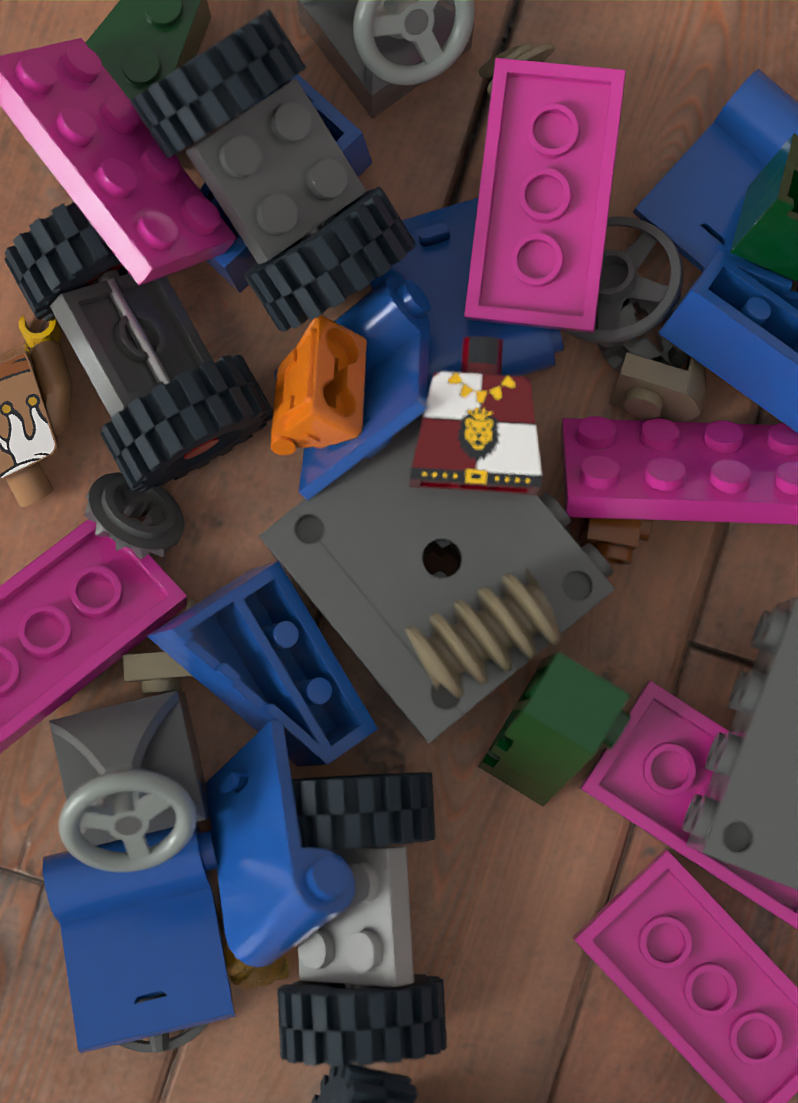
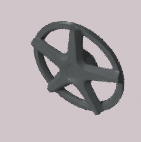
M608 218L607 227H631L641 230L642 234L624 252L618 250L604 251L598 299V330L595 329L594 333L564 330L568 334L587 342L599 343L604 347H612L615 343L637 338L652 330L667 317L675 305L679 304L683 284V267L679 252L672 240L662 230L636 218ZM657 242L662 245L670 260L671 279L669 286L643 278L638 274V268ZM635 298L660 303L644 319L630 326L618 329L622 304L626 299Z

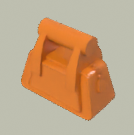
M322 315L312 320L295 349L282 361L277 370L270 449L274 453L290 455L296 451V448H324L355 439L360 435L363 426L367 341L364 337Z

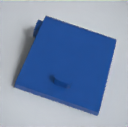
M760 69L755 70L725 104L715 121L636 206L633 213L641 220L662 230L672 240L678 252L701 272L704 271L717 252L721 251L778 274L730 253L748 186L793 134L798 136V101Z
M479 197L402 220L416 242L414 249L406 253L407 256L403 260L392 265V269L384 275L369 282L373 290L387 277H395L402 282L409 279L416 283L427 296L431 305V310L427 313L430 322L428 395L434 372L461 373L463 338L487 336L503 340L502 376L522 377L555 367L554 354L564 350L561 333L557 329L466 320L464 317Z
M387 277L334 320V322L361 335L367 341L363 426L360 435L355 439L324 448H304L299 493L307 500L311 499L364 457L368 459L373 457L390 443L391 436L427 410L430 322L427 313L431 310V305L422 289L409 279L402 282L395 277ZM277 367L276 370L274 371L275 381H276V376H277L278 367Z
M274 720L268 722L206 782L212 834L218 863L217 874L225 937L229 949L235 957L246 965L254 967L271 965L347 908L355 895V880L350 867L343 858L325 849L301 848L283 721Z
M196 822V827L190 841L177 855L158 866L134 872L104 871L81 862L69 851L44 856L42 865L44 884L52 913L61 927L77 1046L80 1053L236 1017L210 870H215L218 867L212 830L201 832L198 822ZM174 827L146 833L145 836L149 847L166 838ZM121 839L95 845L109 851L127 852L125 844ZM162 994L167 995L165 997L139 1002L140 1000L145 998L158 996Z

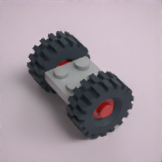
M432 772L291 779L301 848L325 849L343 858L350 867L355 880V895L347 908L298 944L299 978L302 981L285 984L277 989L281 1059L288 1060V1062L294 1064L304 1062V1065L311 1066L329 1064V1066L358 1064V1066L373 1065L375 1062L389 1064L402 1062V1059L417 1060L425 1058V1055L441 1053V1050L447 1049L443 978L439 979L438 976L413 974L406 846H390L394 844L404 845L413 844L414 842H428L436 839Z

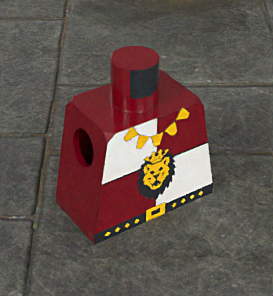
M487 336L463 338L461 373L434 372L427 400V410L424 412L411 466L410 487L537 495L539 492L542 475L530 378L501 375L503 340Z

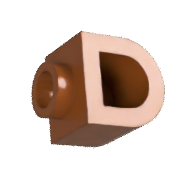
M583 517L579 546L582 548L587 543L592 544L608 563L631 564L633 551L638 547L639 540L648 541L653 520Z

